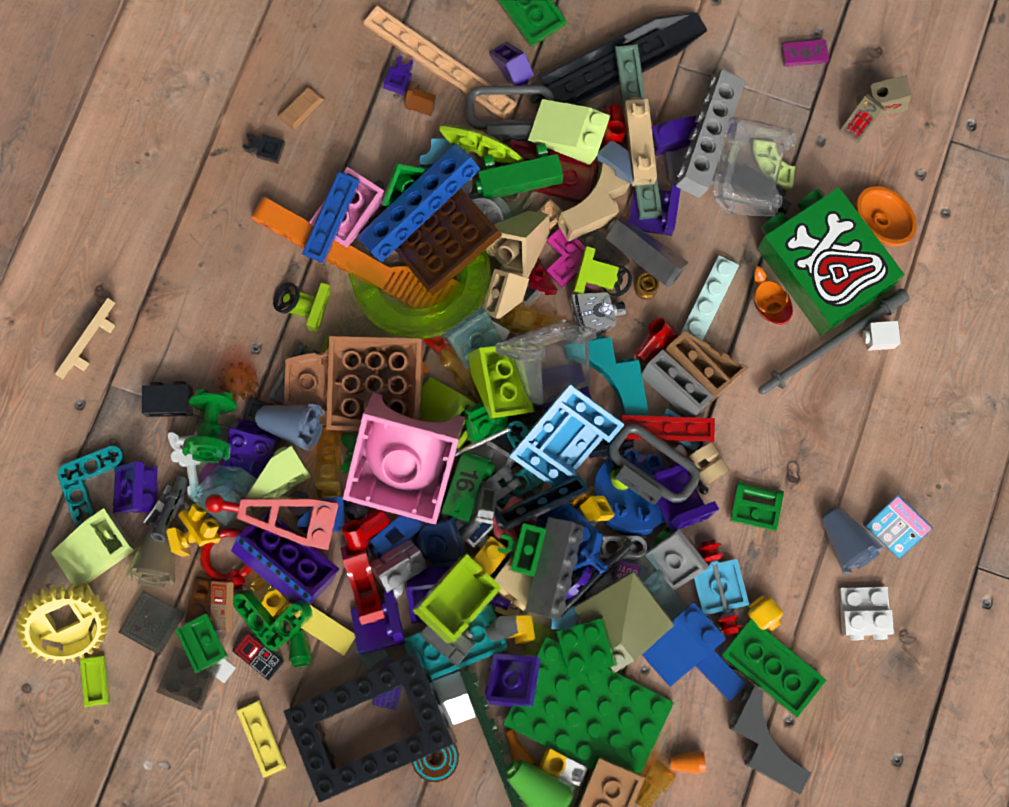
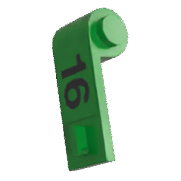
M466 451L462 453L441 512L443 515L469 522L483 480L486 481L488 477H492L494 474L495 464L492 463V458Z

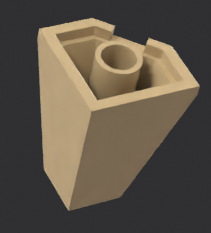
M526 211L494 224L502 236L486 249V252L491 257L495 256L502 264L500 268L503 271L528 278L549 237V214Z

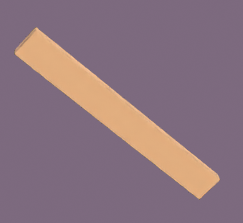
M378 5L364 20L365 26L465 96L475 87L492 86ZM480 95L474 101L499 120H506L517 106V103L506 95Z

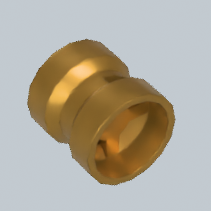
M645 272L637 279L635 293L643 300H650L656 295L660 282L649 272Z

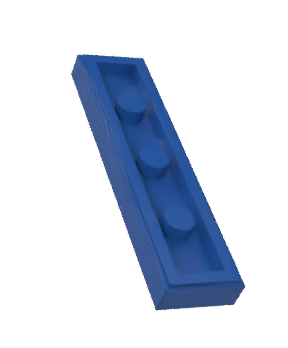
M338 171L302 252L303 256L322 264L325 263L359 186V179Z

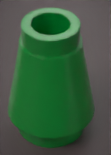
M299 630L290 639L289 662H291L292 667H305L311 664L310 659L313 657L305 631Z

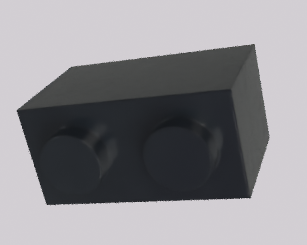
M174 381L172 385H163L162 382H150L149 385L142 386V414L146 417L193 416V406L189 403L190 397L193 396V388L184 381Z

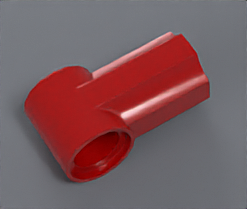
M612 104L610 107H606L604 114L610 116L602 139L604 147L611 140L621 146L627 130L624 124V110L620 105Z
M656 318L650 323L648 336L634 352L646 364L678 337V332L663 318Z
M377 509L361 520H351L343 525L342 531L350 551L357 552L365 549L369 544V539L390 525L389 518L385 515L384 511Z

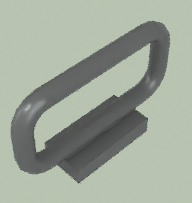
M543 85L475 87L470 90L466 97V119L470 126L475 129L487 130V134L500 141H511V139L528 140L535 119L477 120L474 115L475 98L480 95L542 94L545 100L554 101L553 93Z
M637 424L624 426L617 433L609 447L611 459L622 468L615 479L652 505H655L661 496L671 502L680 503L685 501L699 482L700 472L692 461ZM629 434H637L689 471L690 479L680 493L670 491L619 454V447Z

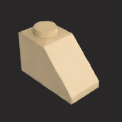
M494 269L482 314L498 319L503 317L523 301L529 279Z

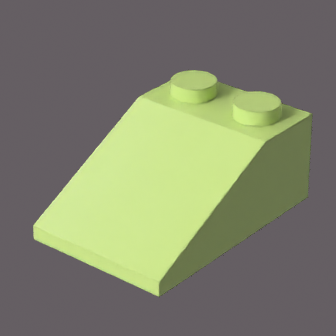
M542 99L528 140L536 144L545 143L546 148L590 165L598 154L610 116L589 107Z
M285 446L274 453L275 456L270 459L246 498H279L312 476L293 447L287 448ZM247 506L246 510L253 514L264 506Z

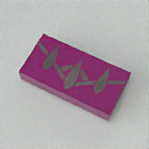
M826 39L782 44L784 67L828 63L829 61Z

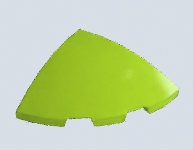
M456 124L440 126V132L452 146L457 143L464 151L477 153L483 162L484 156L493 155L494 163L515 164L524 162V159L511 147L490 134Z

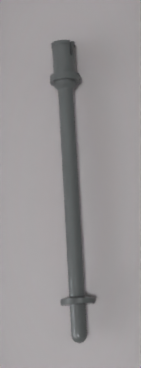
M899 289V291L887 299H881L878 308L781 373L773 370L771 372L772 379L758 388V392L763 395L776 386L781 389L785 388V380L883 314L892 315L896 308L910 300L909 295L904 289Z

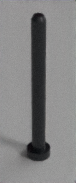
M625 536L621 540L623 544L604 562L608 566L607 569H604L603 573L596 570L585 586L581 585L577 588L579 592L576 595L566 599V609L562 617L629 551L634 552L637 549L631 540Z

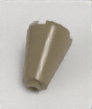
M156 520V522L150 523L127 571L126 577L131 581L133 577L137 578L138 584L163 588L165 583H170L171 587L175 584V554L171 552L168 536H166L164 542H157L150 537L157 523Z

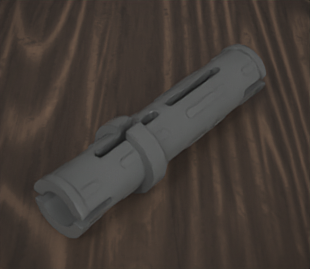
M181 476L175 478L171 491L165 496L166 502L150 535L153 540L157 542H164L166 540V531L170 529L178 508L183 505V496L189 486L188 479Z

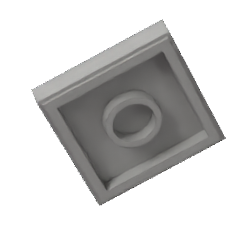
M680 529L647 550L644 554L673 591L709 567Z

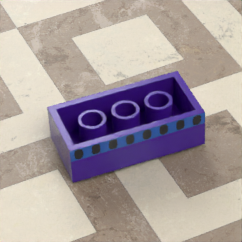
M267 509L258 518L268 521L270 510ZM277 517L275 525L295 532ZM252 524L237 536L231 549L232 553L293 604L299 600H304L311 604L332 583L340 569L314 547L302 545Z

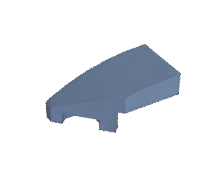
M611 140L598 152L597 159L615 169L617 177L631 184L633 177L629 151Z

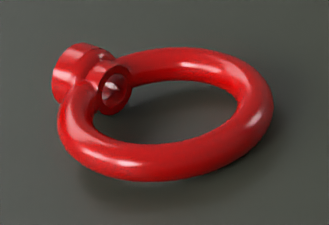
M224 528L217 531L221 539L226 537L237 538L242 530L236 528ZM210 542L202 546L200 553L201 565L204 572L211 579L233 582V589L246 585L244 578L252 571V568L245 563L240 570L227 574L220 573L213 568L210 562V551L215 543Z

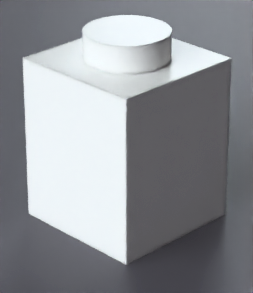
M898 321L870 323L863 331V342L867 344V350L895 349L900 344Z

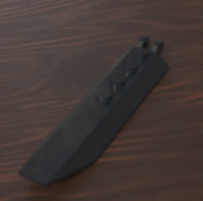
M697 12L657 17L540 76L543 86L549 88L553 93L554 101L579 106L620 85L615 47L637 44L641 72L643 73L675 57L708 30ZM535 94L530 100L535 104L545 99L542 94Z

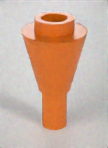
M510 730L505 733L511 746L512 760L518 761L522 759L535 765L537 762L519 742L515 731Z

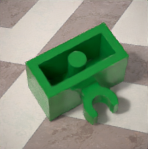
M522 523L520 524L516 541H513L509 535H501V539L508 541V547L505 549L498 547L497 551L500 553L513 552L508 571L530 577L535 576L546 529Z

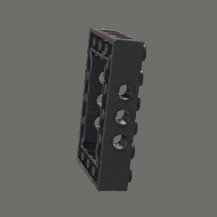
M415 652L283 710L319 803L458 742L421 652ZM403 685L422 731L336 768L333 761L335 757L329 751L324 738L326 734L324 731H321L318 722L331 718L333 715L345 710L352 709L358 704L377 698V696Z

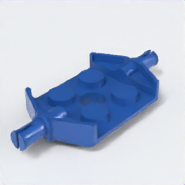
M569 502L538 516L536 527L543 529L546 528L548 517L574 522L584 527L583 540L579 544L577 564L573 571L589 564L593 565L600 573L607 569L608 566L599 559L600 555H598L603 534Z

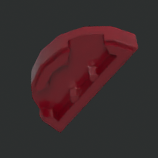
M538 257L528 277V285L533 290L537 289L545 292L544 295H556L558 289Z

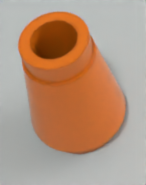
M694 750L671 756V770L695 774L706 772L705 752Z

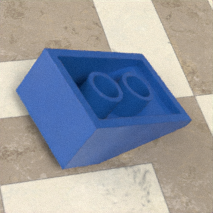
M694 602L672 620L674 626L642 654L669 687L726 639Z

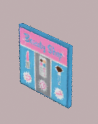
M899 494L865 525L899 559L933 529Z

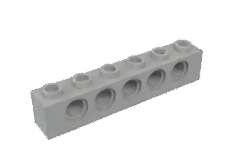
M724 69L716 76L712 75L707 84L709 91L701 101L703 108L697 114L695 119L697 123L696 128L692 130L689 136L690 146L684 151L682 156L685 159L684 163L676 173V177H678L676 187L698 198L710 188L745 80Z

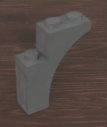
M755 686L750 687V689L746 688L740 698L742 705L739 711L735 710L729 720V723L732 724L730 730L755 743L753 747L749 746L744 756V759H746L744 765L801 795L811 772L789 759L774 742L764 719L763 690Z

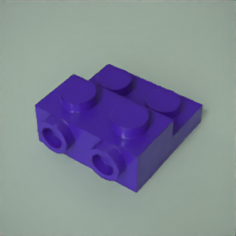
M494 653L493 660L489 665L490 677L489 683L485 688V701L496 706L514 707V705L533 707L541 659L536 656Z

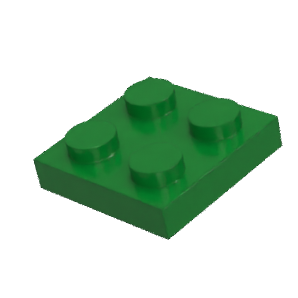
M604 618L557 631L570 679L617 665Z

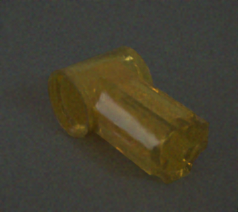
M655 760L645 773V779L635 803L640 807H651L659 795L665 792L672 784L676 774L659 760Z

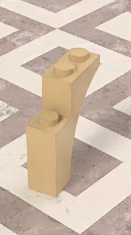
M598 159L596 160L598 167L596 187L584 201L562 212L557 224L568 242L615 220L619 210L614 198L625 194L630 183L616 176L615 169L598 161Z

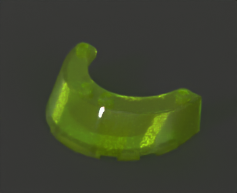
M484 250L463 269L461 280L455 291L443 302L425 309H407L397 306L388 301L374 285L367 284L357 287L353 273L348 275L360 308L375 325L396 336L426 339L452 332L474 316L487 296L491 269L487 251Z

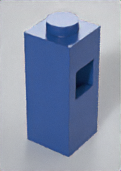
M401 515L370 540L374 545L370 549L380 559L381 556L410 539L412 541L428 522Z

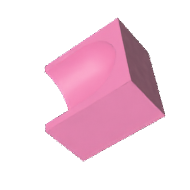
M373 392L363 414L343 500L436 524L465 417L456 415L452 420L446 422H425L411 419L391 410L383 402L382 395Z

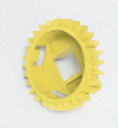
M63 583L60 584L59 589H55L53 585H50V591L47 592L42 588L40 596L33 593L32 601L26 599L25 607H20V614L17 615L16 623L18 640H21L22 647L27 648L28 654L34 652L35 659L43 656L44 662L50 658L53 664L56 660H62V663L65 664L66 659L71 658L75 662V657L80 656L84 659L85 652L92 654L93 647L99 648L100 641L103 642L105 640V634L108 633L109 625L108 610L104 609V601L99 602V595H95L87 583H81L75 587L74 584H71L68 589H65ZM69 604L79 618V621L56 630V624L49 612ZM95 617L97 624H94L93 630L90 632L88 629ZM42 641L59 642L63 645V650H59V647L48 645L44 648L42 647Z

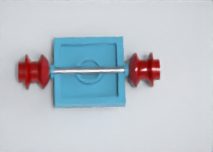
M714 539L702 542V547L698 548V550L704 551L705 556L702 558L705 562L710 563L704 572L693 578L701 611L705 615L718 612L724 614L720 615L716 621L722 622L723 628L719 631H724L725 635L738 633V627H742V625L736 622L740 615L729 612H731V609L748 606L749 602L738 559L721 563L716 561L721 559L724 553L718 552L717 547L721 543H716Z

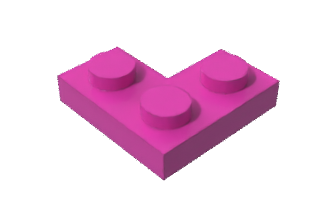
M559 228L547 239V243L561 257L546 271L563 288L577 275L583 250L586 247L577 238L568 242Z

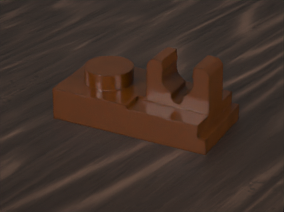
M196 576L184 623H189L206 613L210 617L211 581L215 580Z

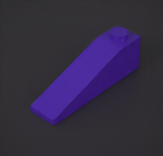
M696 116L675 119L652 126L655 157L663 155L665 152L690 146L689 136L692 130L696 128ZM734 116L728 133L739 129Z

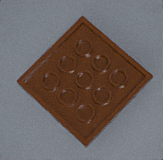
M460 188L395 251L433 296L502 234Z

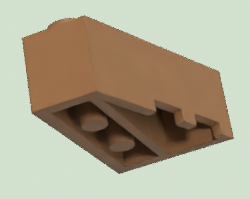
M686 331L669 344L665 350L668 355L714 395L710 404L741 377L749 367L743 363L741 365L735 362L725 353L721 354L710 348L709 344Z

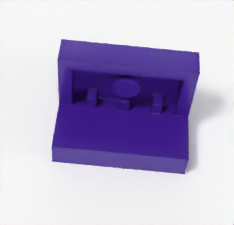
M136 461L115 467L114 514L129 512L150 514L156 505L158 467L144 466V462Z

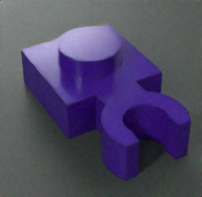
M399 56L396 68L391 66L383 83V89L404 96L411 80L412 73L409 72L413 68V60L410 59L409 64L403 65L402 56Z

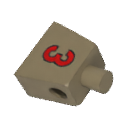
M907 75L870 85L868 95L885 107L880 115L907 111L911 99ZM866 95L856 97L857 106Z

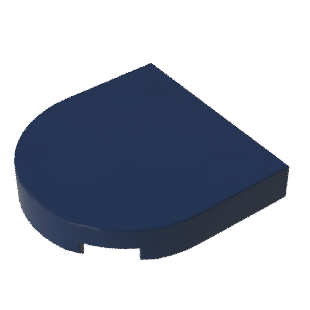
M454 517L439 519L436 524L427 523L421 528L416 540L417 548L420 550L423 558H427L430 562L434 563V566H452L459 557L466 555Z

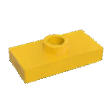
M176 527L167 529L171 552L181 557L189 556L190 543L187 534Z

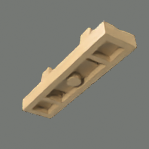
M109 298L106 299L54 375L63 380L73 366L78 367L82 371L87 369L89 363L80 358L79 355L99 327L108 333L113 331L115 325L106 318L115 302Z

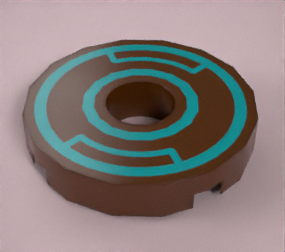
M456 744L439 751L442 754V761L438 765L431 764L428 756L412 762L414 771L420 778L428 782L447 780L455 772L459 764V752Z

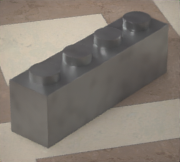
M548 517L545 528L546 533L535 576L532 579L525 612L561 621V617L566 609L567 593L572 584L573 568L577 564L579 544L583 540V526L574 522Z

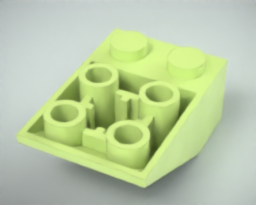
M103 508L84 521L51 554L75 587L81 583L88 584L134 552L136 548L113 514Z

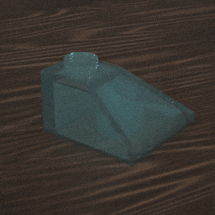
M219 465L188 498L224 525H227L237 513L226 510L211 513L205 507L206 498L211 494H219L225 501L240 503V498H246L257 479L241 467Z

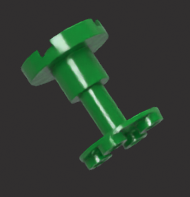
M198 389L195 391V395L190 397L189 403L195 409L205 412L203 424L198 425L197 436L184 440L182 453L186 457L188 454H192V459L200 462L218 463L219 458H223L226 461L230 458L231 446L227 442L220 440L221 427L217 426L219 414L234 411L237 404L230 393L221 392L216 394L209 393V391L204 389Z

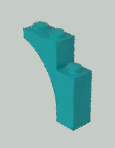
M605 335L595 336L590 341L574 339L569 341V344H566L565 353L567 359L589 365L609 382L618 397L623 415H649L639 360L633 361L632 358H626L616 364L612 338H605Z

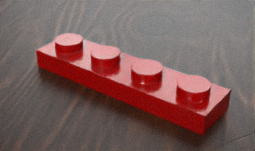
M621 416L624 426L637 424L662 441H715V418ZM631 433L625 438V440H644L635 433Z

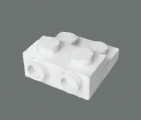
M888 587L839 588L842 636H849V640H864V636L873 635V640H886L888 635L894 634L892 610H889Z

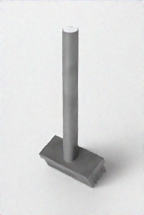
M482 487L477 514L460 533L463 544L482 522L493 524L497 490Z

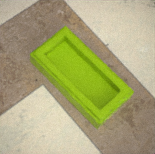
M101 655L80 659L84 707L109 704L106 656Z

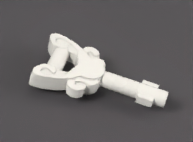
M197 431L195 435L181 437L170 432L167 435L168 442L174 451L171 453V461L179 462L180 466L187 467L190 485L187 487L188 497L191 496L192 502H200L203 491L202 484L199 485L196 465H199L201 462L193 460L192 454H188L186 457L180 446H183L185 439L196 437Z

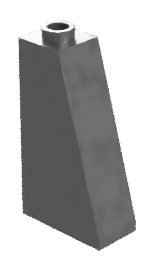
M623 217L617 221L613 220L606 230L609 232L606 237L609 242L668 288L678 280L689 263Z

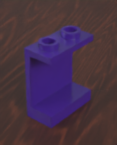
M678 463L673 464L667 470L660 468L652 473L653 479L674 493H680L690 479L687 473L688 470ZM696 488L685 501L680 503L671 502L662 496L657 502L672 533L678 529L681 530L707 520L719 510L715 501L704 504Z

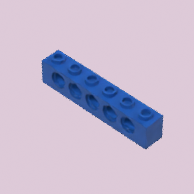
M455 143L357 236L358 239L382 263L470 180L480 168Z

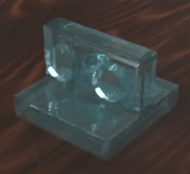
M483 307L477 309L441 336L444 342L456 353L461 364L466 369L470 368L468 353L478 348L500 346L504 343Z

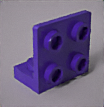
M672 184L670 191L659 190L662 217L639 220L634 187L629 222L644 232L672 236L676 224L681 189L676 187V184Z
M238 418L229 430L227 443L231 446V453L228 460L225 461L224 459L223 470L258 479L273 457L274 447L281 438L259 428L256 423Z
M393 590L388 593L384 591L385 600L381 601L385 618L361 625L357 608L351 610L359 654L406 643L398 603Z

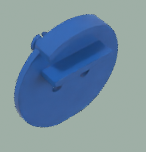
M629 448L621 455L650 477H652V473L657 469H669L658 454L654 456V453L645 454L637 452L635 449L631 451ZM608 459L600 467L594 482V496H605L615 514L605 524L625 535L644 536L651 534L654 527L665 521L657 503L652 505L630 488L626 490L615 488L610 479V473L613 470Z

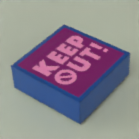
M620 560L617 564L613 582L633 570L639 577L642 565Z

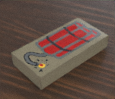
M867 94L840 130L858 143L885 107Z

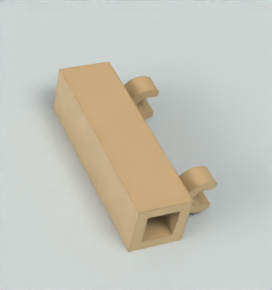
M633 97L625 102L623 108L633 177L632 186L654 184L657 179L649 101L641 97Z

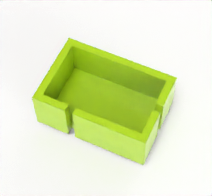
M468 554L459 557L412 610L447 644L457 640L469 626L467 623L472 622L502 588L487 573L478 575L476 578L474 575L480 573L482 568Z

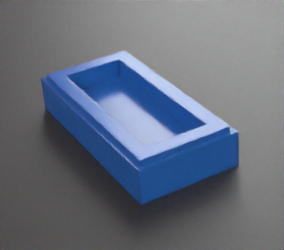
M714 650L695 666L728 701H731L747 685Z

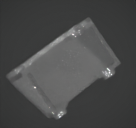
M730 117L713 183L714 200L725 214L777 215L778 208L782 205V196L778 193L776 184L784 151H790L796 143V135L790 128L743 117Z

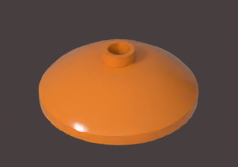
M873 186L862 191L857 197L855 209L882 244L901 246L913 238L917 228L916 217L910 205L899 194L885 187Z

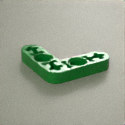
M244 590L233 598V606L264 646L271 651H275L285 645L312 616V608L304 600H299L290 605L275 620L253 592ZM301 610L302 613L300 614V616L298 618L295 617L294 615ZM256 615L262 618L263 625L257 622ZM284 620L289 622L291 631L284 627ZM278 633L280 636L274 640V635Z

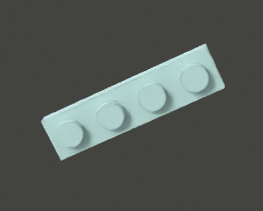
M718 256L680 335L686 331L703 341L739 267L738 264Z

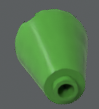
M522 759L512 761L506 769V779L527 807H568L573 798L570 790H574V787L569 782Z

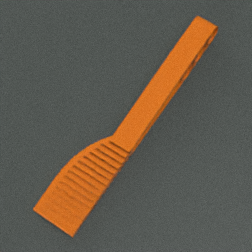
M262 197L251 215V218L260 225L303 249L314 227L309 221L265 197ZM335 240L326 259L332 265L381 292H385L392 298L401 301L403 304L417 310L419 313L461 336L465 335L486 299L485 296L453 278L432 296L408 266L389 268L353 246L349 245L346 248Z

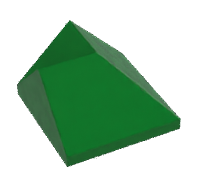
M397 162L381 204L390 206L429 168Z

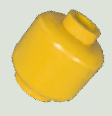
M761 595L748 606L750 608L748 611L749 618H752L760 629L765 630L769 628L770 631H773L782 623L780 618L783 616V610L771 596L764 597Z

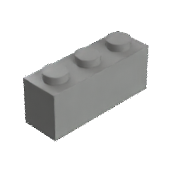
M664 350L657 354L642 372V378L685 417L696 418L714 397Z

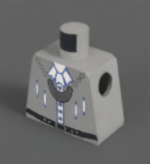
M608 293L574 294L569 300L579 339H583V341L613 329L617 323L615 316L626 314L624 302L611 303Z

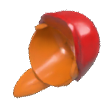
M756 266L754 282L757 289L754 296V305L757 311L766 321L779 325L788 323L793 315V306L788 293L780 284L768 281L765 271L761 267Z

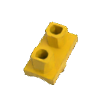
M204 503L193 504L189 510H183L179 514L180 519L189 530L186 533L189 543L197 542L199 546L210 542L219 543L221 539L217 533L219 528L217 521L212 518L208 519L205 516L207 509Z

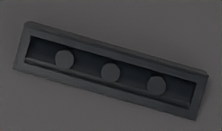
M580 476L574 477L496 513V523L499 528L505 531L591 492L590 488Z

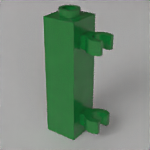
M546 144L536 145L538 159L495 168L493 155L484 156L485 170L478 171L479 180H475L477 193H482L485 199H493L561 184L563 172L558 154L548 156Z

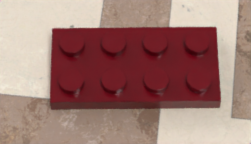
M511 139L509 147L520 155L524 161L538 159L536 145ZM547 148L548 156L558 154L563 172V181L561 184L530 191L581 203L589 196L597 161L593 160L589 165Z

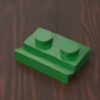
M483 401L465 410V413L468 414V419H466L468 440L473 443L508 426V416L490 419Z
M206 613L181 628L175 629L195 673H199L201 670L229 657L209 614Z

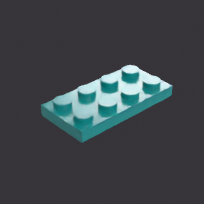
M491 604L485 606L472 622L467 623L469 626L466 630L474 636L472 641L475 643V646L458 666L454 665L420 636L421 632L405 638L406 643L404 644L408 655L421 652L432 680L493 656L494 653L498 654L508 650L505 638L499 641H492L486 635V625L490 621L497 619Z

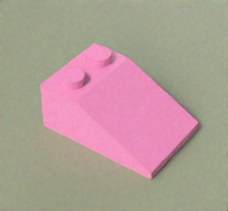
M346 167L343 173L359 179L360 183L335 238V241L346 248L377 215L383 206L381 202L385 194L384 190ZM325 200L309 223L312 226L315 225Z

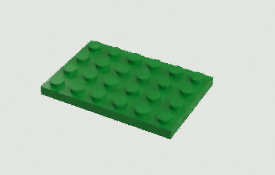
M545 637L536 657L541 659L533 707L514 705V707L510 708L503 725L591 770H594L600 756L641 774L674 702L616 672L614 673V671L608 668L570 679L561 645Z

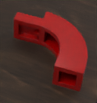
M348 546L340 547L361 625L385 618L374 574L369 566L370 561L366 549L355 552L350 551Z

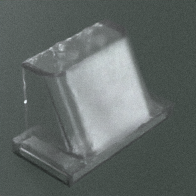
M562 320L497 343L496 353L513 358L528 400L541 405L546 402H554L569 383L578 390L590 385L589 341L597 338V331L594 328Z

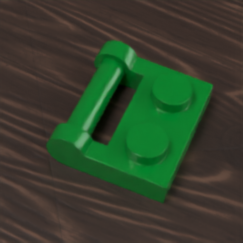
M737 481L729 522L776 532L784 491H771L745 485V482ZM743 494L774 500L773 506L743 500Z

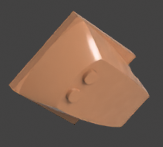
M329 336V349H326V352L310 353L285 359L284 404H319L323 410L324 417L327 418L326 430L359 431L364 411L374 392L382 395L383 402L391 410L405 417L421 421L423 339Z

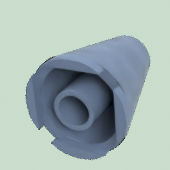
M315 403L264 405L256 412L255 420L259 428L302 449L310 450L309 447H315L322 433L323 423H319V415L323 416V410L319 404Z
M832 507L823 514V526L840 568L845 575L852 573L850 568L854 566L858 569L864 567L880 555L878 550H884L883 545L842 508L836 509Z

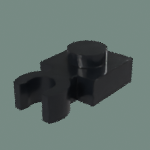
M253 134L246 135L248 140L253 141V144L250 146L243 144L244 151L248 153L257 151V158L279 164L285 147L284 140L263 135L262 139L258 140Z

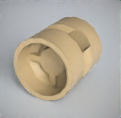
M712 442L687 457L690 461L693 460L700 472V480L704 486L730 470L723 459H718L719 452Z

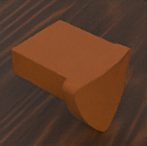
M412 83L406 94L405 107L408 110L432 116L436 95L419 90V84Z

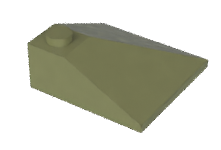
M634 570L574 605V610L582 624L604 618L617 661L616 666L610 667L614 673L638 659L674 626V622Z

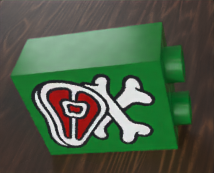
M839 187L826 196L819 188L806 195L797 204L802 212L790 220L782 212L767 221L761 227L765 236L757 249L820 336L893 288L905 275Z

